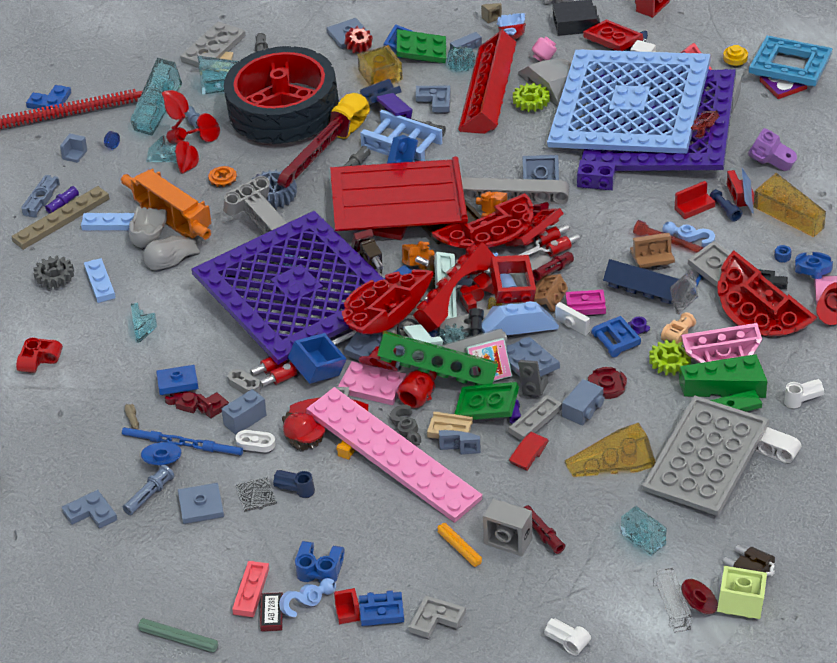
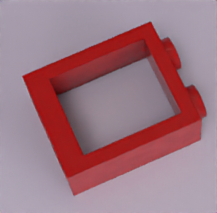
M529 255L492 256L490 274L496 304L534 302L536 287ZM525 273L527 286L503 288L500 274Z

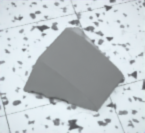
M565 59L545 60L527 66L518 71V75L527 82L534 81L537 85L541 84V88L547 87L550 101L558 106L571 62Z

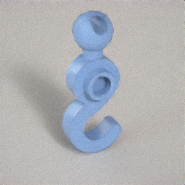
M666 222L662 227L663 233H670L671 236L676 234L678 239L684 243L707 238L702 240V248L715 241V234L709 229L696 230L688 224L676 227L673 222Z
M326 578L321 581L319 586L307 584L301 588L300 592L287 591L280 598V610L286 616L296 617L297 612L289 607V602L292 598L304 605L315 606L320 602L323 593L330 595L335 592L336 583L331 578Z

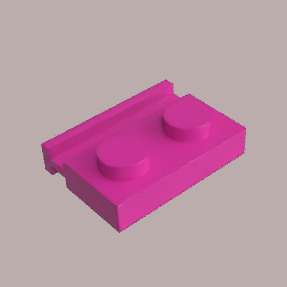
M603 290L566 292L567 306L583 315L606 314Z

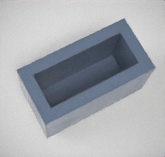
M582 379L562 402V417L583 426L587 420L592 418L595 410L603 405V387Z
M253 389L221 408L224 426L235 435L267 416L265 399Z

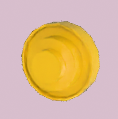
M739 45L730 46L724 50L723 60L730 65H742L748 61V51Z

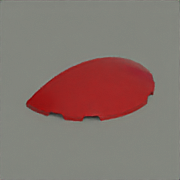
M524 193L494 206V213L470 223H453L432 232V236L445 244L459 248H468L472 244L477 245L481 242H484L488 248L502 245L519 237L531 225L534 217L533 203Z
M735 250L725 260L721 267L722 273L717 285L718 295L723 310L736 325L757 323L761 335L783 336L797 332L817 319L813 313L792 296L784 294L763 277L761 271Z
M412 270L411 274L401 275L400 272L386 274L384 280L377 282L370 280L354 290L345 300V309L342 311L344 321L349 328L362 334L380 333L383 330L386 331L394 327L407 317L419 303L434 275L433 271Z

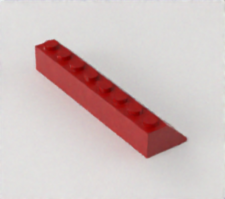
M504 30L499 31L479 47L458 128L460 132L485 134L489 130H494L498 125L500 109L503 104L505 88L508 83L516 41Z

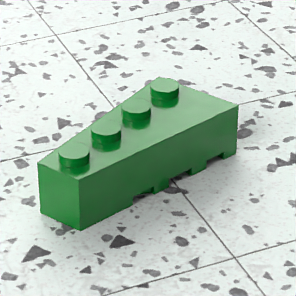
M757 354L680 366L679 384L684 397H710L711 394L726 397L755 390L759 398H766L768 381Z

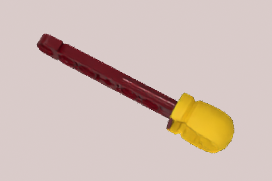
M357 93L346 94L338 105L332 109L329 125L281 172L277 184L284 188L289 187L293 180L336 137L347 139L350 133L354 132L369 114L370 105L367 99Z

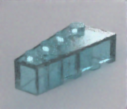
M161 58L156 59L134 113L131 116L130 121L134 131L153 136L166 113L162 92L168 90L178 92L182 85L175 62Z

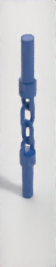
M126 427L122 429V435L149 439L152 442H168L209 452L217 451L240 456L243 454V448L218 444L215 441L194 440L182 436L166 435L157 431L149 432ZM172 438H176V439H180V440H179V442H173V441H172Z

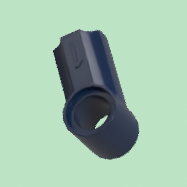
M277 470L274 474V487L295 491L301 498H309L315 493L312 474L308 471L292 473Z

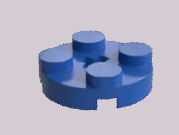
M807 252L797 255L795 258V272L811 275L814 279H821L823 275L830 273L833 269L831 257L824 253L813 252L812 255L806 256Z

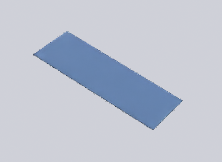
M742 168L745 202L754 214L751 180Z

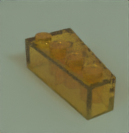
M778 173L773 174L755 190L754 208L812 237H815L824 229L826 211Z

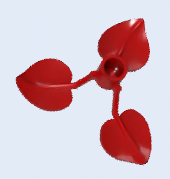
M168 90L162 92L165 109L169 117L178 120L175 126L171 127L172 130L167 132L166 137L169 143L177 144L175 149L179 171L182 174L194 168L199 162L197 149L192 145L189 146L188 141H183L186 136L200 131V137L203 141L212 142L220 135V127L216 119L208 113L199 115L197 119L199 128L186 131L184 128L178 127L185 118L184 113L189 110L188 101L183 94Z

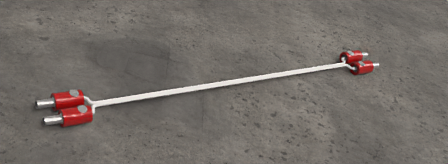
M564 225L560 228L553 226L543 234L535 236L536 247L519 255H530L541 250L553 257L570 249L571 244L580 240L578 234L570 238L567 236L561 237L562 233L569 231V226ZM489 268L488 270L484 271V272H486L487 274H489V273H490V268ZM352 331L332 342L338 344L353 337L357 331ZM271 357L261 360L260 366L250 370L253 376L263 371L266 374L270 373L269 377L260 380L262 387L272 382L277 385L297 375L296 367L292 362L287 364L286 360L277 365Z

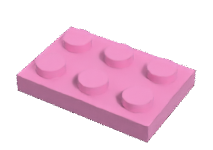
M351 361L338 387H349L350 396L393 405L398 397V387L406 377V373Z

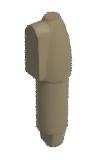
M126 404V416L132 428L138 430L139 423L136 418V409L133 404Z

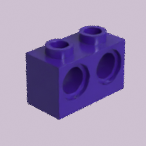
M580 160L577 172V187L613 191L616 163Z

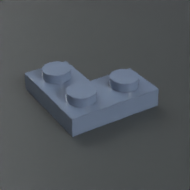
M450 85L416 86V102H432V112H450Z
M99 490L62 506V512L71 525L89 516L99 529L117 521L116 513Z

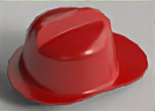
M837 282L829 284L825 288L816 306V313L819 319L828 325L837 324Z
M379 346L375 347L369 356H362L358 359L360 363L398 371L396 368L397 361L392 360L390 363L380 360L381 357L377 356Z

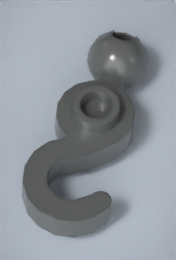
M399 405L393 408L390 418L392 423L398 427L399 434L406 437L415 446L420 445L421 436L417 433L418 425L416 420L409 417H399L403 414L411 415L413 413L411 406Z

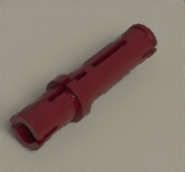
M566 252L561 256H555L550 262L532 270L534 280L539 281L555 271L564 269L567 264L574 261L573 254Z
M524 506L523 508L532 511V528L540 535L541 541L548 544L554 553H561L566 546L556 536V531L553 528H549L531 506Z

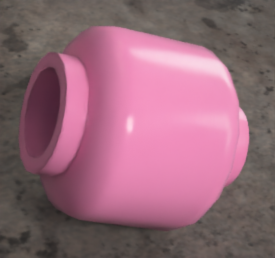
M546 36L545 38L540 37L532 47V51L535 53L533 57L540 62L542 60H550L557 50L555 47L556 43Z

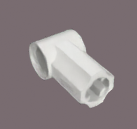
M817 379L803 384L798 382L788 383L785 390L784 404L794 409L800 407L802 401L824 395L822 382Z
M551 618L544 630V635L563 644L564 649L574 656H577L591 640V635L583 627L577 626L574 629L556 618Z

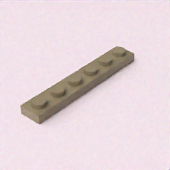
M97 186L12 235V241L24 250L82 216L84 213L110 199L109 194Z

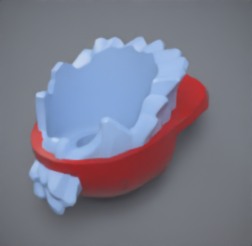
M525 13L501 15V18L498 17L497 25L499 26V31L504 30L514 40L520 38L525 33Z

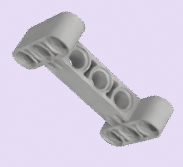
M258 176L229 191L224 196L223 211L227 215L233 216L245 211L264 233L287 223L266 200L269 195L270 181L265 176ZM303 238V240L312 241V239ZM288 245L290 248H297V246ZM273 253V254H272V255L282 256L281 253Z

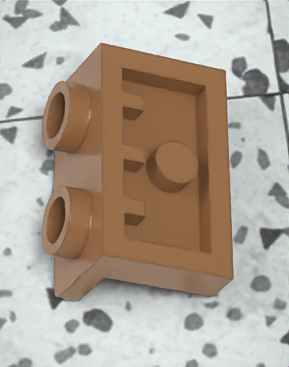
M561 274L548 275L540 279L536 285L534 302H537L540 306L547 304L550 312H555V305L561 302L568 290Z

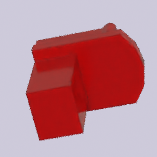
M477 284L470 287L463 285L460 289V301L469 313L470 309L477 308V302L481 301L484 297L483 289L478 287Z

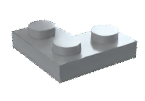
M425 596L409 626V632L430 638L437 623L458 629L466 609L456 604Z

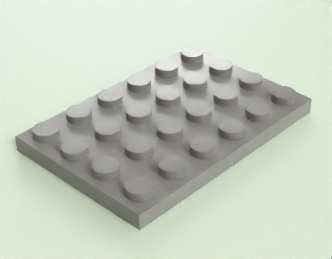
M694 396L645 480L643 491L719 516L769 425V419Z

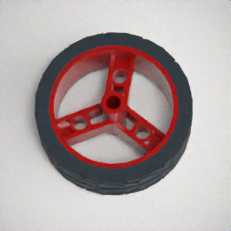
M296 46L267 48L244 57L230 68L223 85L230 122H232L231 125L242 136L262 143H290L317 134L329 125L332 109L339 103L334 67L331 66V62L322 54L308 48ZM291 83L308 85L312 88H315L316 90L293 85Z

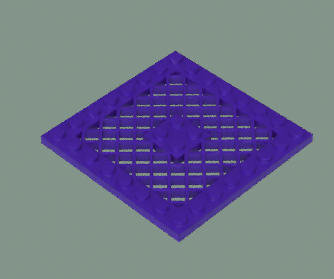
M708 69L697 119L693 128L696 131L692 133L690 142L693 141L694 143L689 145L687 154L626 152L619 150L609 152L607 150L584 149L582 160L616 163V171L724 170L736 69ZM706 87H710V88H711V89L708 90L707 92L705 91Z
M315 211L307 213L191 268L192 275L277 365L289 359L288 356L294 341L323 333L331 338L349 329L342 316V311L345 309L342 300H346L350 293H344V291H354L370 280H374V282L384 280ZM303 238L312 239V241L303 240ZM288 245L297 246V248H290ZM301 247L310 248V250L301 249ZM314 249H321L323 252L314 251ZM273 253H281L282 256L272 255V254H273ZM286 254L295 255V257H287ZM299 256H303V257H308V259H302V258H298V257H299ZM312 258H319V259H321V261L311 260V259H312ZM325 259H326V260H334V263H332V262H325ZM257 260H263V261H267V262H266V263H261V262H257ZM270 262H278L280 264H270ZM283 264H293V266H284ZM242 267H244V268H251V271H250V270H242ZM309 267H316L319 270L309 269ZM255 269L264 270V272H257ZM322 269H331L332 272L322 271ZM336 270H338V271H345V274H344V273H336L335 271H336ZM268 271H274L277 274L268 273ZM226 275H233L235 278L226 277ZM239 277H248L249 279H239ZM320 278H327L330 281L320 280ZM252 279H262V281H253ZM333 280H342L343 283L333 282ZM347 281L356 282V285H355V284H347L346 282H347ZM237 286L246 287V289L237 288ZM250 287L258 288L259 291L250 290ZM263 289L273 290V291H272V293H270V292H263ZM331 289H338L341 292L331 291ZM316 296H318V297H326V298H325V300H323V299H316ZM253 297L257 298V300H249L247 298ZM329 298L339 299V301H330ZM261 299H268L270 302H264ZM274 300L283 301V304L274 303ZM301 304L310 305V308H309V307H302V306H300V305H301ZM314 306H321L323 309H317ZM327 307H328V308H336L337 310H336V311L327 310ZM258 309H268V311H258ZM277 310L281 311V313H273L271 311ZM285 312H292L294 315H288ZM298 313L307 314L308 317L298 316ZM311 316H321V319L311 318ZM269 319H271V320H278L279 322H278V323L269 322ZM282 322H292V325L282 324ZM296 323H301V324H306V325H305V327H304V326H296ZM280 331L290 332V334H281Z

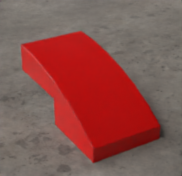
M530 432L510 457V463L528 471L536 456L540 457L549 440Z

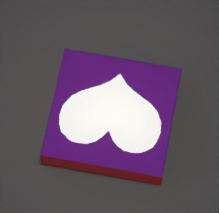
M760 76L759 80L777 99L807 89V86L801 83H790L786 80L772 79L766 76Z

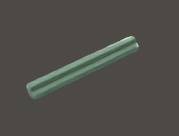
M142 618L138 624L140 631L206 651L216 652L219 645L215 639Z

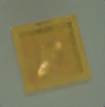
M389 45L357 54L358 70L369 86L386 79H390L392 83L403 80L402 63Z

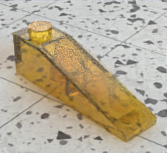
M639 422L618 429L565 460V464L573 477L598 475L599 472L611 471V474H618V471L630 470V473L639 472L654 467L656 463L648 436Z

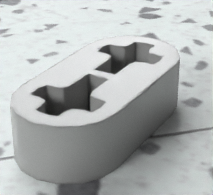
M240 369L229 372L228 380L231 387L243 394L251 389L258 394L260 393V382L257 378Z

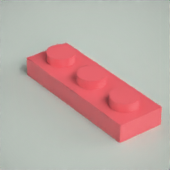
M248 561L232 608L233 615L254 617L269 572V563Z

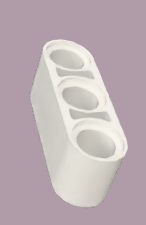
M767 427L755 452L784 463H791L802 446L797 438Z

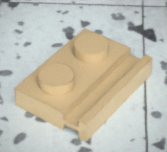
M433 412L427 437L439 439V430L470 433L473 417Z

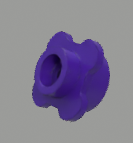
M637 316L628 322L637 335L650 330V326L647 325L644 317Z

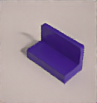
M394 93L377 96V101L388 112L395 116L411 119L413 109Z

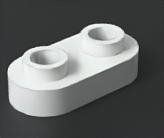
M242 430L235 437L237 447H241L243 450L270 452L275 448V437L268 432Z

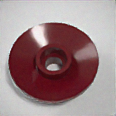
M686 579L682 583L681 590L683 596L692 608L704 614H713L717 611V599L706 585L695 579Z

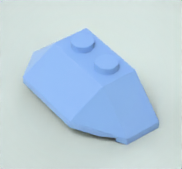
M529 301L526 303L493 306L482 322V332L502 329L506 335L559 329V325L553 316L537 302Z

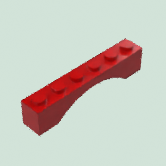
M484 242L470 245L466 249L467 253L456 261L457 265L446 272V278H442L436 284L438 287L427 294L426 301H422L416 307L418 310L413 314V317L423 326L427 333L438 328L448 317L450 296L458 281L464 276L478 275L489 269L491 257L494 255Z

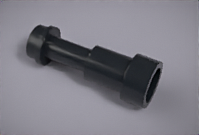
M472 308L469 310L468 318L470 319V331L472 336L482 331L484 310Z

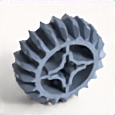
M277 169L275 171L269 170L268 172L262 171V174H256V177L265 176L270 181L269 195L266 200L276 210L277 207L284 208V205H290V202L294 201V197L297 194L295 180H293L289 187L284 188L277 184L282 171L278 172Z

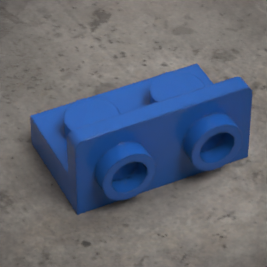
M405 135L393 137L387 164L413 162L418 140Z

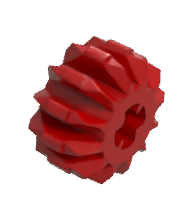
M357 25L355 29L351 27L349 32L345 34L344 43L347 45V50L352 49L353 54L358 52L360 55L362 51L366 53L371 48L373 37L370 35V30L365 31L364 27L359 29Z

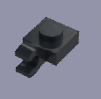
M758 269L761 271L762 276L777 288L787 289L788 277L775 276V271Z

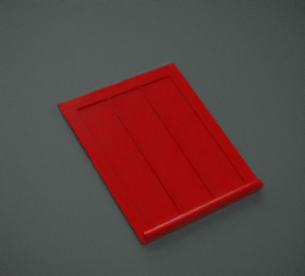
M457 156L449 160L330 167L335 231L468 222Z

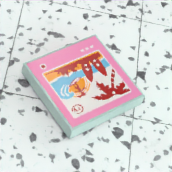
M504 338L465 347L468 354L497 361L498 367L494 381L512 376ZM477 366L470 369L471 375H478L480 368Z

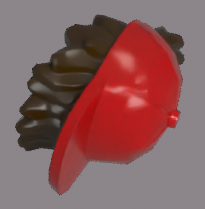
M287 411L286 415L282 417L284 424L283 432L292 447L304 451L308 450V448L313 449L314 446H318V443L322 442L325 427L317 423L312 415L303 412L290 413Z

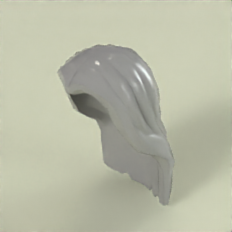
M136 207L134 217L129 223V237L133 245L138 248H146L150 242L159 240L161 231L166 223V210Z
M169 236L162 240L150 242L144 250L143 260L149 269L159 270L176 266L185 256L200 254V250L195 240L183 236Z

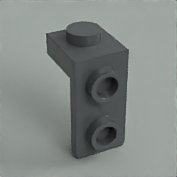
M520 360L518 366L522 393L525 395L542 396L548 384V376L540 377L537 361Z

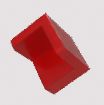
M355 588L335 591V609L339 625L360 621L359 603Z

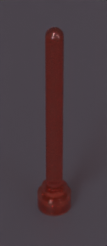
M641 220L636 222L633 233L639 236L663 234V232L649 228V225ZM671 236L672 244L698 253L704 248Z

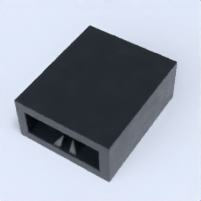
M592 0L552 3V17L558 36L583 34V31L600 23L596 5L593 6Z

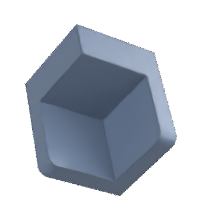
M69 134L60 145L62 159L78 163L87 152L85 137Z

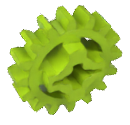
M526 83L525 86L519 85V88H515V92H513V104H516V108L521 107L522 111L527 109V112H530V110L536 112L538 108L543 110V106L547 107L550 102L549 91H547V87L541 88V84L536 86L535 83H532V85Z
M665 340L664 344L658 342L657 346H652V350L649 351V364H652V369L658 368V373L664 371L665 375L672 373L675 376L676 372H680V366L691 364V357L686 354L682 342L676 344L675 340L672 343Z

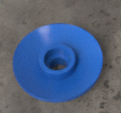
M160 442L145 447L141 452V458L148 464L161 466L175 462L181 457L182 453L178 445Z

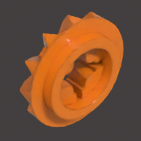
M228 166L216 167L208 175L211 185H216L217 187L231 185L232 182H236L237 177L236 171Z

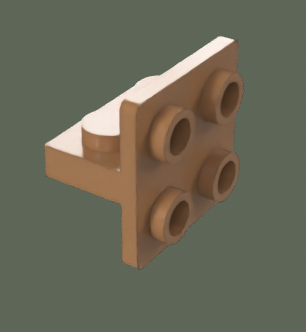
M670 233L633 238V247H630V252L638 267L650 268L651 266H665L675 263V258L671 252Z

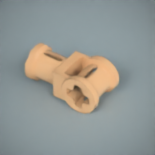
M688 312L682 313L678 321L673 320L663 328L661 339L670 342L675 340L676 344L682 342L681 335L688 334V329L696 325V319Z

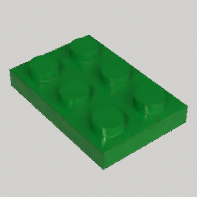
M397 29L396 57L445 63L446 36Z
M517 382L464 386L461 389L454 414L473 417V420L512 417L519 385Z

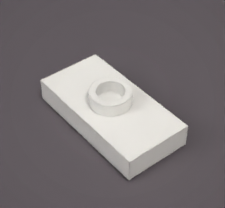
M561 302L555 305V319L585 336L590 332L589 317Z

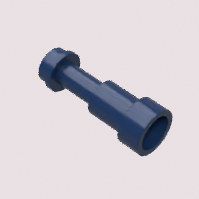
M713 190L710 193V197L721 205V209L726 213V216L733 222L739 220L743 214L742 210L738 206L733 205L729 200H725L722 197L721 191Z

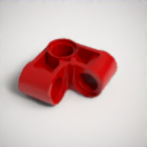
M28 338L25 340L22 350L18 355L17 371L36 373L40 363H57L63 349L62 344L57 340Z

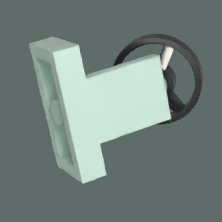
M404 319L397 326L398 335H401V329L410 338L439 346L443 344L440 336L431 337L423 326L414 319ZM406 321L412 322L413 324H415V325L410 324V325H408V326H401V324H402L403 322H406ZM415 351L412 357L415 360L422 359L424 354L421 351Z

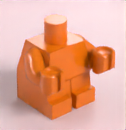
M488 191L482 194L481 198L477 197L476 204L482 205V211L485 212L481 216L484 217L494 213V206L507 201V193Z
M419 241L418 245L404 244L402 245V263L408 266L418 265L421 270H425L426 266L415 262V258L420 256L429 260L431 255L434 256V250H429V242Z

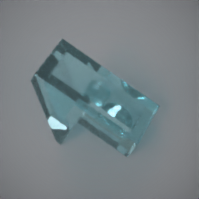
M164 135L161 136L148 149L147 162H177L176 145H165Z
M132 303L131 311L136 341L139 343L157 327L155 313L144 314L143 310H139L138 303Z

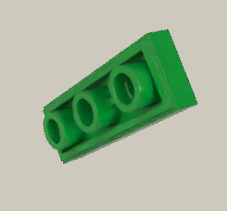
M755 390L710 400L745 412L762 408V401Z

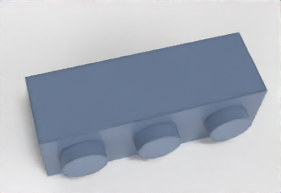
M477 32L450 42V52L458 56L482 45V37Z

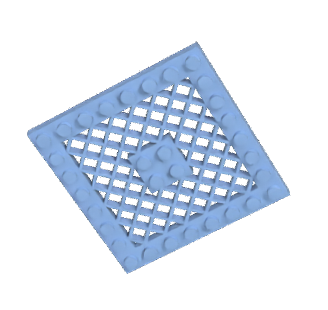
M575 50L547 140L548 147L687 154L711 61V54Z

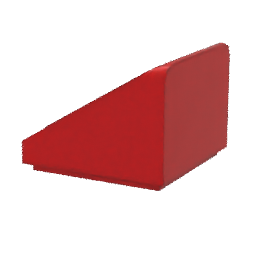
M482 272L473 279L484 291L494 294L492 279L486 272Z

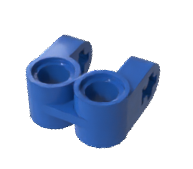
M302 541L295 558L297 578L302 582H311L317 579L321 583L326 578H331L336 582L344 560V547L333 545L329 556H322L316 559L313 555L314 543Z

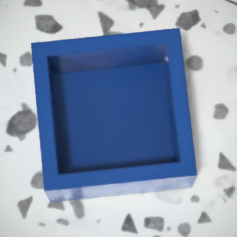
M325 333L294 341L288 356L289 360L309 384L340 376L347 360Z

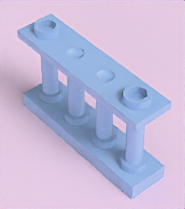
M384 110L380 111L381 124L373 132L363 129L360 133L361 147L366 146L367 149L388 156L393 137L399 136L401 132L409 134L408 137L413 139L417 137L424 139L416 149L413 162L425 161V150L432 142L439 145L443 143L442 129L402 116H395ZM387 127L394 129L388 137L380 135Z

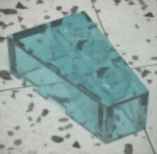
M197 55L202 95L224 92L223 85L230 68L238 61Z

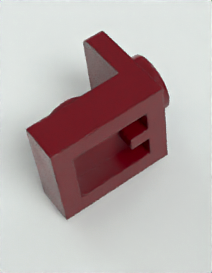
M218 392L207 398L202 394L197 395L198 410L202 414H206L210 419L222 412L221 408L229 404Z

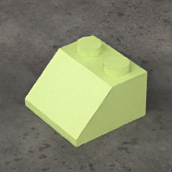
M724 566L717 612L760 619L767 573Z

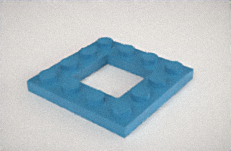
M767 35L749 66V73L756 76L786 80L790 83L796 82L806 86H816L832 55L833 48ZM778 52L785 55L800 56L804 59L809 58L804 69L773 63Z

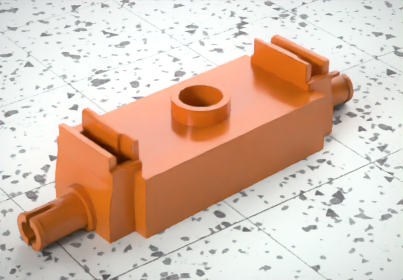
M152 168L134 178L128 174H124L121 177V183L131 189L134 200L140 203L141 208L166 210L167 218L165 224L182 236L193 239L199 235L204 240L211 236V230L208 228L211 224L209 206H205V201L198 203L197 200L162 178L160 171L155 173Z

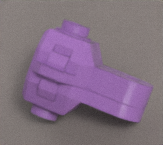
M766 128L762 129L748 152V156L759 163L769 162L783 171L790 170L797 160L796 153L783 145L778 135Z

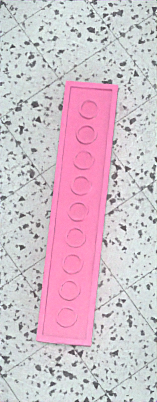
M335 387L307 408V414L312 415L318 423L454 523L482 500L483 494Z

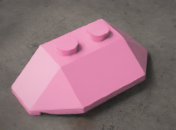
M757 323L681 335L686 354L698 363L753 355L762 342Z

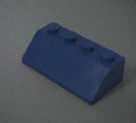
M612 259L608 261L603 281L608 282L609 287L619 289V286L626 287L625 291L634 294L637 291L644 292L643 296L654 299V296L661 297V302L671 304L672 301L678 302L673 300L678 296L677 284L680 285V297L689 283L686 282L684 285V283H680L684 280Z

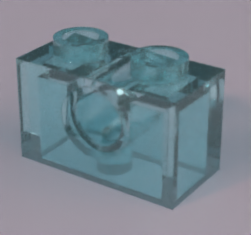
M634 506L621 516V534L651 556L666 545L667 528L639 507Z

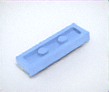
M84 213L81 228L82 230H129V223L132 221L134 213Z
M102 258L84 262V267L97 303L115 299V292Z

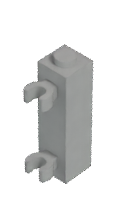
M495 329L440 346L466 353L465 347L504 338L506 345L508 339L502 329ZM440 356L434 357L436 365L442 363L443 359ZM454 361L451 364L450 368L452 370H457L455 363L458 361Z

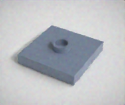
M353 18L326 28L331 38L341 49L347 48L344 41L345 34L349 32V29L351 27L355 29L357 25L359 29H362L364 26L357 18Z
M218 483L178 489L183 524L224 517Z

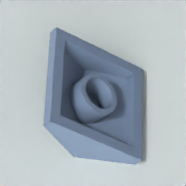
M558 155L522 156L523 179L559 180Z

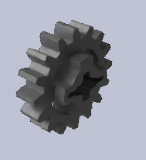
M58 255L55 258L49 256L48 260L42 259V263L37 262V267L33 268L34 279L38 285L42 284L43 288L47 285L49 289L53 286L59 288L60 284L65 286L66 281L71 282V277H74V267L70 259L66 260L65 257L59 259Z

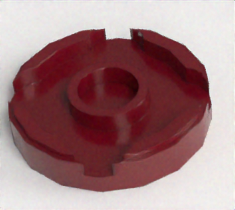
M601 367L595 369L588 376V381L603 387L604 399H613L624 393L627 378L623 372L616 371V368Z

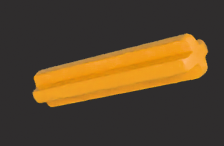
M446 523L438 525L437 532L472 566L477 567L482 563V557Z

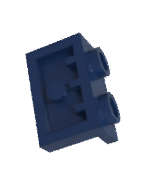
M390 79L360 89V94L367 99L369 105L378 102L377 96L390 93L396 95L402 92L400 86L394 87Z

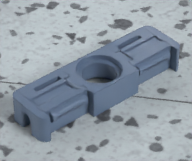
M45 175L21 207L24 216L37 217L41 207L45 206L53 196L52 192L57 185L60 186L58 177L54 176L52 178L51 175Z

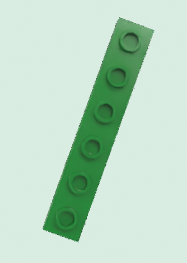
M384 330L377 356H380L382 361L390 363L392 360L400 362L399 365L410 368L413 365L419 367L418 370L429 373L431 370L438 372L437 375L440 377L448 378L453 376L459 382L467 383L471 381L475 382V385L493 384L498 367L497 361ZM396 346H402L405 349L401 355L395 354L393 350ZM415 351H421L424 354L420 360H415L412 355ZM440 356L443 360L441 364L434 365L431 362L432 358ZM454 361L461 363L459 370H452L450 368ZM477 366L480 368V373L475 376L469 373L470 369Z

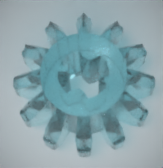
M459 46L449 50L447 63L450 69H454L455 72H463V70L469 71V68H473L475 55L472 49L467 48V46Z
M454 323L452 328L447 324L445 329H440L439 336L443 340V344L452 342L451 337H455V341L466 338L469 333L466 331L462 332L464 327L460 326L458 329L456 328L457 324Z

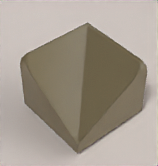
M502 4L481 5L482 19L487 23L498 20V17L501 18Z

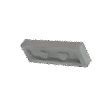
M546 395L509 427V433L522 441L530 432L535 433L561 411L562 403Z

